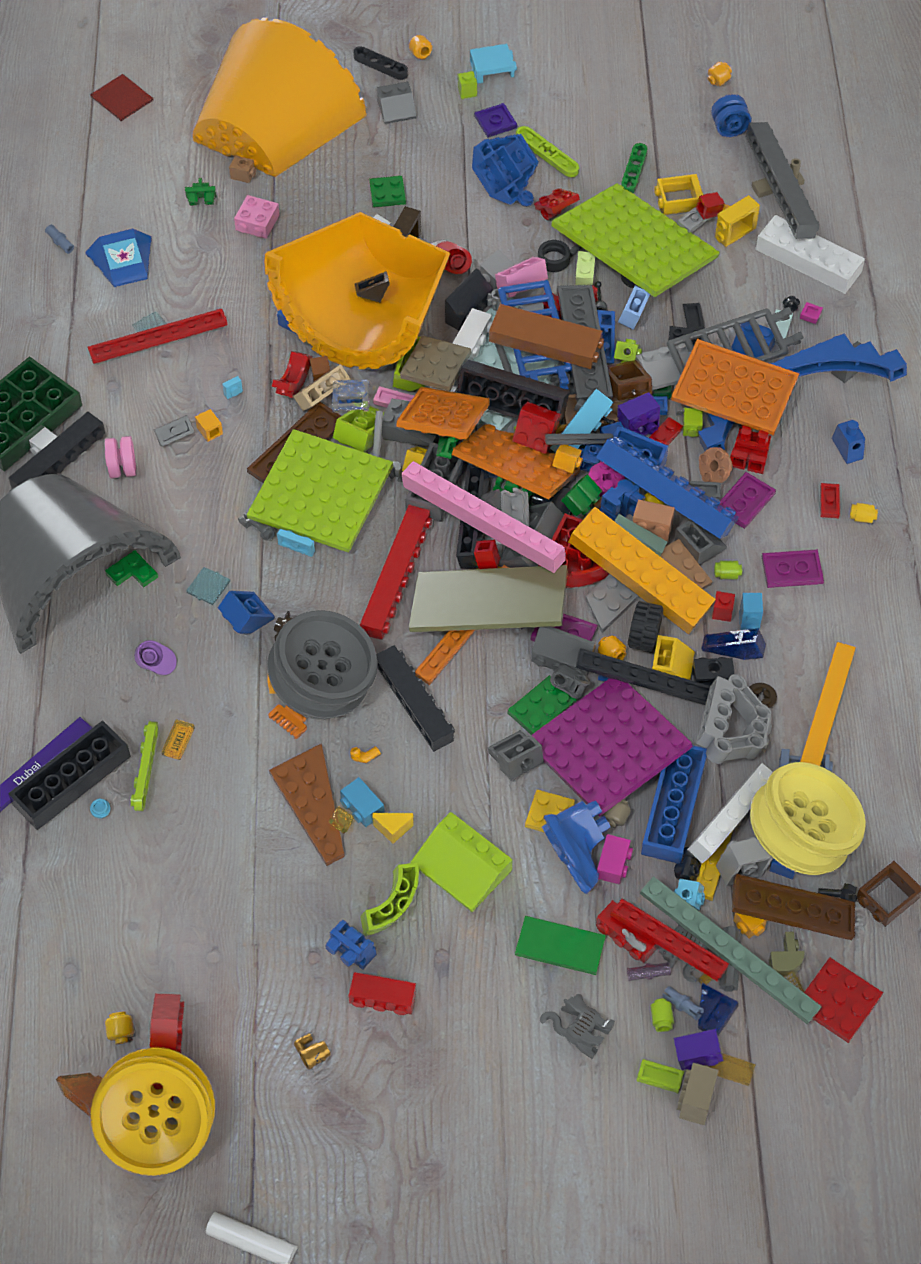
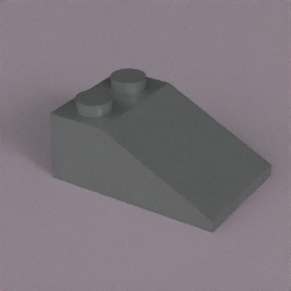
M391 399L383 415V439L429 446L431 442L434 443L438 434L422 433L417 430H405L404 428L397 427V419L410 401Z

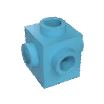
M679 879L678 889L676 888L674 893L698 911L700 910V905L704 904V886L700 882Z

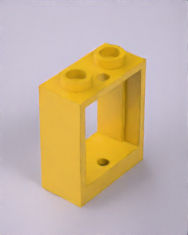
M697 174L657 179V186L654 187L655 196H658L659 209L662 208L664 215L691 211L696 207L699 196L703 195ZM690 189L692 198L666 201L664 193Z
M748 195L718 213L715 231L716 240L727 247L755 230L760 204Z

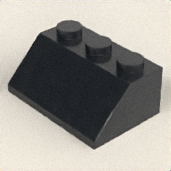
M476 268L445 299V323L460 331L472 308L483 312L488 306V293L492 294L493 288L479 269Z

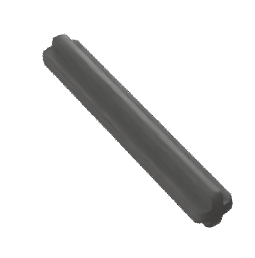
M611 433L546 434L544 441L547 445L605 444L607 439L614 436Z

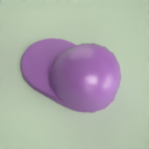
M144 641L135 649V662L143 669L151 670L159 675H168L176 667L177 661L173 651L156 641Z

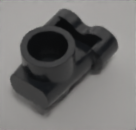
M689 847L684 848L683 862L677 863L674 867V874L678 880L693 881L694 877L699 875L700 861L687 850Z

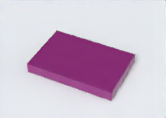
M745 472L720 500V505L725 508L728 506L735 510L736 515L739 516L735 524L745 529L776 494V489Z
M818 549L762 553L767 588L824 583Z
M563 613L562 626H555L553 628L592 641L598 625ZM539 627L534 628L530 637L531 641L535 642Z

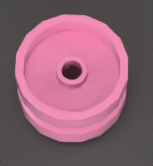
M131 436L121 438L120 449L115 438L105 439V460L110 479L120 478L121 466H123L124 474L127 477L136 476V461Z

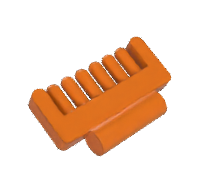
M278 704L268 714L269 719L276 720V723L281 727L283 726V729H287L286 731L290 732L294 739H298L307 730L304 724L306 717L295 712L287 705L284 708Z

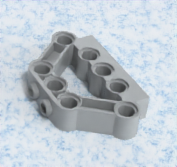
M733 674L728 680L718 676L709 689L696 744L707 748L706 755L708 759L716 764L732 759H754L762 749L767 747L769 742L767 735L772 728V724H770L771 711L766 705L762 704L747 686V682L742 676ZM733 704L746 720L748 727L745 729L743 736L725 738L723 735L729 728L727 720L732 714L730 706Z

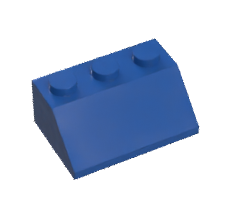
M619 425L617 426L614 437L619 438L620 436L629 442L628 445L633 448L634 446L644 451L643 455L648 458L651 456L659 461L658 464L663 468L665 467L668 445Z

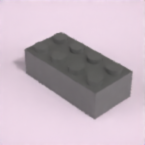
M431 442L421 466L457 485L464 470L465 461L453 455L451 459L437 456L438 444ZM410 490L408 491L405 498L406 510L408 505L430 510V518L441 521L445 510Z

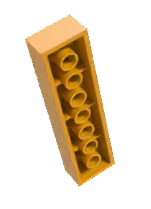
M596 507L590 511L572 532L568 541L644 601L661 605L663 607V615L687 634H690L716 600Z

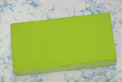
M642 1059L637 1082L678 1093L684 1071Z

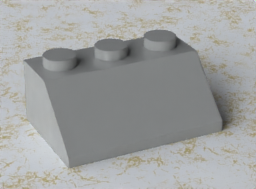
M682 343L675 347L685 367L690 354L685 343ZM661 347L658 350L636 355V360L652 377V390L678 383L681 375L668 347Z

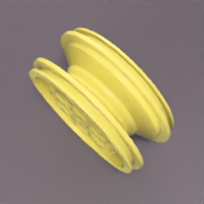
M795 762L779 767L770 775L766 784L756 792L751 803V825L760 844L779 863L802 874L821 875L838 869L845 862L848 855L858 848L864 837L866 826L865 814L855 793L837 775L815 764Z

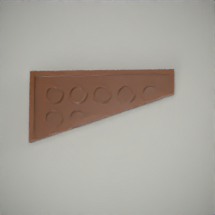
M319 744L270 769L269 773L322 860L328 866L343 858L344 850L322 744Z

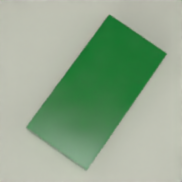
M525 916L515 956L596 975L606 935Z

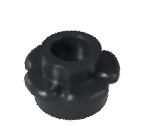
M788 296L783 300V307H790L791 311L794 312L798 309L800 300L795 296Z

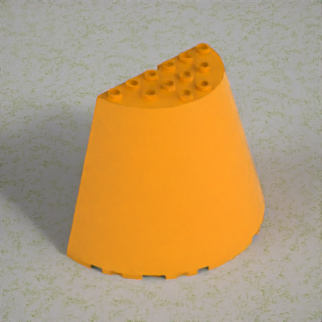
M262 18L261 20L252 19L250 22L242 24L230 40L194 127L193 141L225 156L230 157L234 155V157L239 156L252 159L256 169L276 177L366 116L364 99L359 97L360 89L355 84L352 74L347 67L343 69L338 59L334 58L336 54L331 49L326 48L323 42L319 39L316 42L310 38L311 34L286 21L278 19L268 21V18Z
M359 212L266 252L264 267L265 275L268 274L269 277L267 286L272 292V300L277 310L282 311L289 322L288 327L298 334L299 339L303 343L307 341L313 346L311 348L322 357L327 356L328 360L339 365L341 364L349 368L358 366L359 369H366L367 367L379 369L381 366L393 364L401 359L416 342L450 253L410 234L404 237L399 229ZM387 271L390 284L380 303L357 296L355 283Z

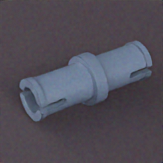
M53 224L46 227L45 232L53 239L56 245H59L67 254L74 250V245L66 239L64 233H60Z
M671 986L665 989L664 992L668 995L663 993V998L674 1004L677 1010L684 1011L693 1017L694 1020H698L702 1016L698 1012L703 1013V1008L690 1001V997L680 994Z

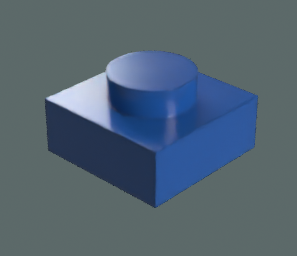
M652 396L660 405V415H667V396Z

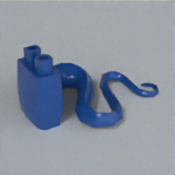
M581 801L557 815H544L546 824L542 826L559 859L567 865L569 872L584 894L591 891L598 883L599 873L595 867L591 850L604 839L602 833L611 827L605 816L596 821L593 817L602 812L597 801L587 805Z

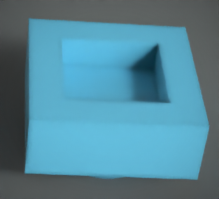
M238 376L222 383L223 392L227 399L243 392L242 382Z

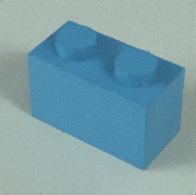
M743 593L739 610L740 633H759L763 616L762 593Z
M360 777L340 790L342 806L345 809L349 808L354 819L358 823L361 822L365 827L373 823V813H385L384 804Z

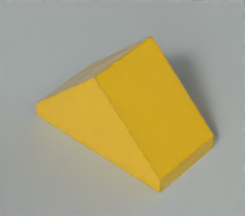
M373 813V826L394 844L414 826L413 813Z

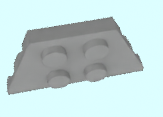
M609 574L586 596V602L592 610L594 619L599 624L600 631L603 633L640 597Z

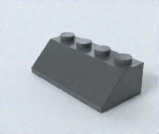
M552 502L530 506L529 527L552 539L564 514ZM505 546L498 566L506 565L509 568L536 567L539 564Z

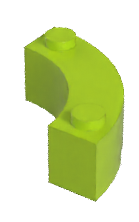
M418 862L400 864L393 870V886L388 899L375 908L365 910L360 916L364 936L373 935L388 928L409 907L418 886Z

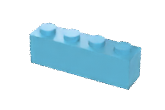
M596 389L561 434H590L592 430L596 431L602 424L600 419L603 416L607 417L612 411L610 406L613 404V401ZM552 445L550 448L556 452L560 445ZM569 445V446H572V447L578 449L581 445Z

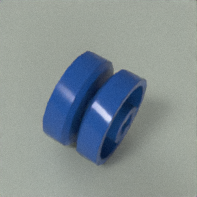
M731 94L721 97L711 108V115L716 129L723 137H735L743 134L752 121L746 102L740 95Z

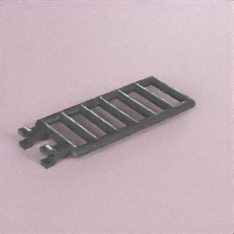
M790 307L771 314V311L766 308L667 341V346L681 375L684 370V364L675 347L676 345L685 343L689 354H691L694 347L691 340L701 337L702 341L711 343L708 335L717 332L723 347L733 351L724 332L725 329L731 327L734 328L745 355L755 358L740 324L746 322L750 323L764 355L755 359L764 362L787 355L789 353L787 347L801 344V340L804 337L801 332H798L783 339L776 322L790 319L789 315H792ZM765 316L780 350L770 351L756 319Z

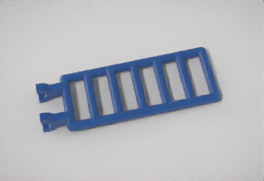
M548 280L505 286L498 289L501 304L514 307L547 301L548 309L530 312L545 316L551 315L552 318L559 319ZM544 287L545 295L507 300L506 293ZM513 348L521 376L538 381V376L557 373L560 388L568 390L567 384H569L566 372L572 370L570 363L564 362V365L526 371L524 364L550 360L551 358L540 355L522 357L521 350Z

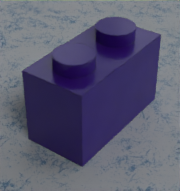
M716 1029L674 1038L681 1070H691L693 1063L714 1066L723 1061Z

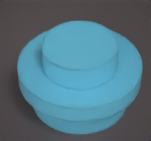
M96 799L90 806L91 814L95 818H104L111 810L109 802L104 799Z

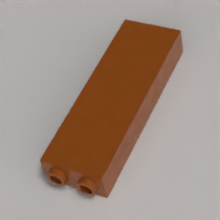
M504 304L499 305L489 330V342L592 369L593 363H597L599 358L598 350L602 349L604 344L601 330Z

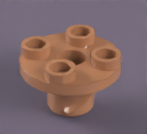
M718 447L709 448L699 456V470L702 480L704 482L723 483L729 477L732 471V461L724 449Z

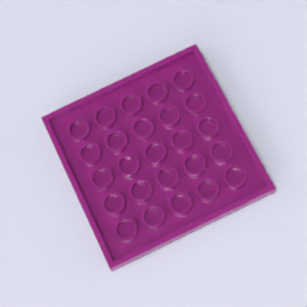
M612 678L606 680L531 735L542 745L544 762L586 804L597 801L602 810L598 814L599 817L693 747L692 742L626 682Z

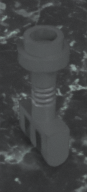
M248 512L244 514L245 519L242 516L238 518V521L246 529L251 525L261 532V538L264 540H271L275 536L273 527L270 525L264 526L260 522L248 519Z

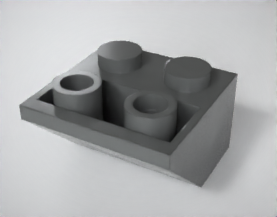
M692 520L676 528L674 541L680 539L699 565L727 549V546L721 539Z

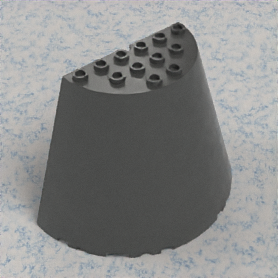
M59 474L43 475L30 478L16 488H12L0 500V598L18 652L22 654L37 645L35 624L40 618L38 611L39 609L44 610L52 598L50 592L53 589L57 591L66 579L71 578L85 566L113 553L117 549H128V545L141 549L148 547L159 555L161 563L167 567L181 558L175 544L163 534L67 476Z

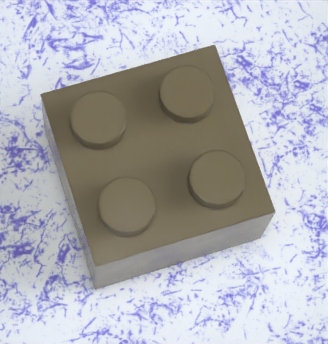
M693 1063L691 1070H686L677 1110L681 1111L680 1119L705 1125L719 1070Z

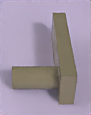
M794 158L791 160L790 168L793 169V174L800 186L804 184L805 179L799 172L801 161ZM766 178L752 182L751 187L758 198L773 194Z

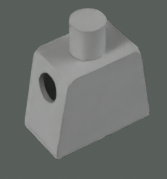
M498 249L480 265V272L490 286L496 290L495 274L515 264Z

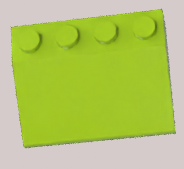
M450 812L436 826L411 863L418 862L419 871L473 912L512 871L513 859Z

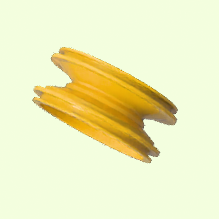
M145 1048L131 1052L111 1066L94 1095L91 1106V1126L94 1137L104 1154L115 1164L127 1171L151 1176L174 1172L191 1162L204 1147L215 1115L214 1092L203 1070L193 1060L179 1052L165 1048ZM158 1082L162 1084L163 1089L156 1090L153 1087V1083ZM135 1090L140 1091L143 1097L136 1098L132 1092ZM177 1096L181 1102L173 1103L170 1097ZM152 1105H157L159 1107L158 1110H152ZM136 1112L140 1118L132 1119L129 1113ZM173 1117L178 1121V1123L172 1125L167 1121V1119ZM152 1125L156 1127L157 1132H149L147 1126Z

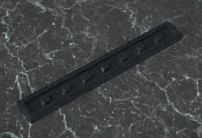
M582 648L578 652L575 668L706 705L711 687L709 685Z

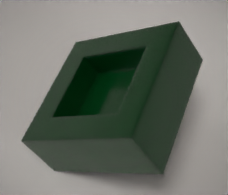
M671 385L653 390V396H667V398H671Z

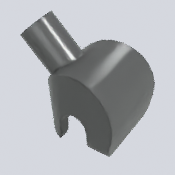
M392 461L393 468L387 479L393 481L394 477H398V481L403 482L401 463Z

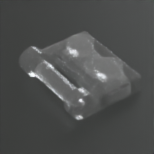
M369 379L333 381V413L341 410L369 411ZM363 399L362 403H339V400Z

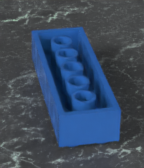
M693 746L661 771L642 844L641 855L673 863H681L706 763V748Z

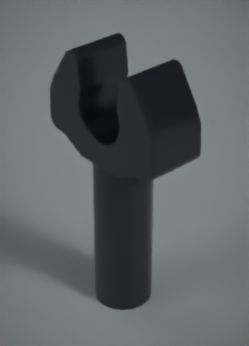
M847 883L841 889L818 888L819 894L855 903L858 897L857 895H849L856 894L857 887Z

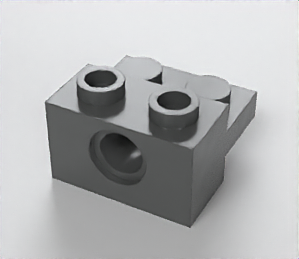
M521 730L487 747L488 753L499 763L500 770L510 780L544 763L542 745L531 735L526 736Z

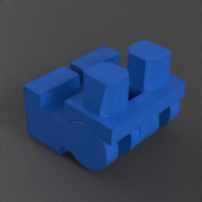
M626 479L620 480L615 489L611 487L602 495L600 511L613 521H615L618 514L624 517L629 514L634 516L638 499L645 501V496L639 493L640 486L637 484L633 485L631 481Z
M341 920L330 931L331 938L325 945L326 950L333 955L337 951L342 953L340 959L345 965L349 967L355 963L362 970L377 955L374 942L370 939L366 940L362 933L354 927H350L349 923L345 920Z

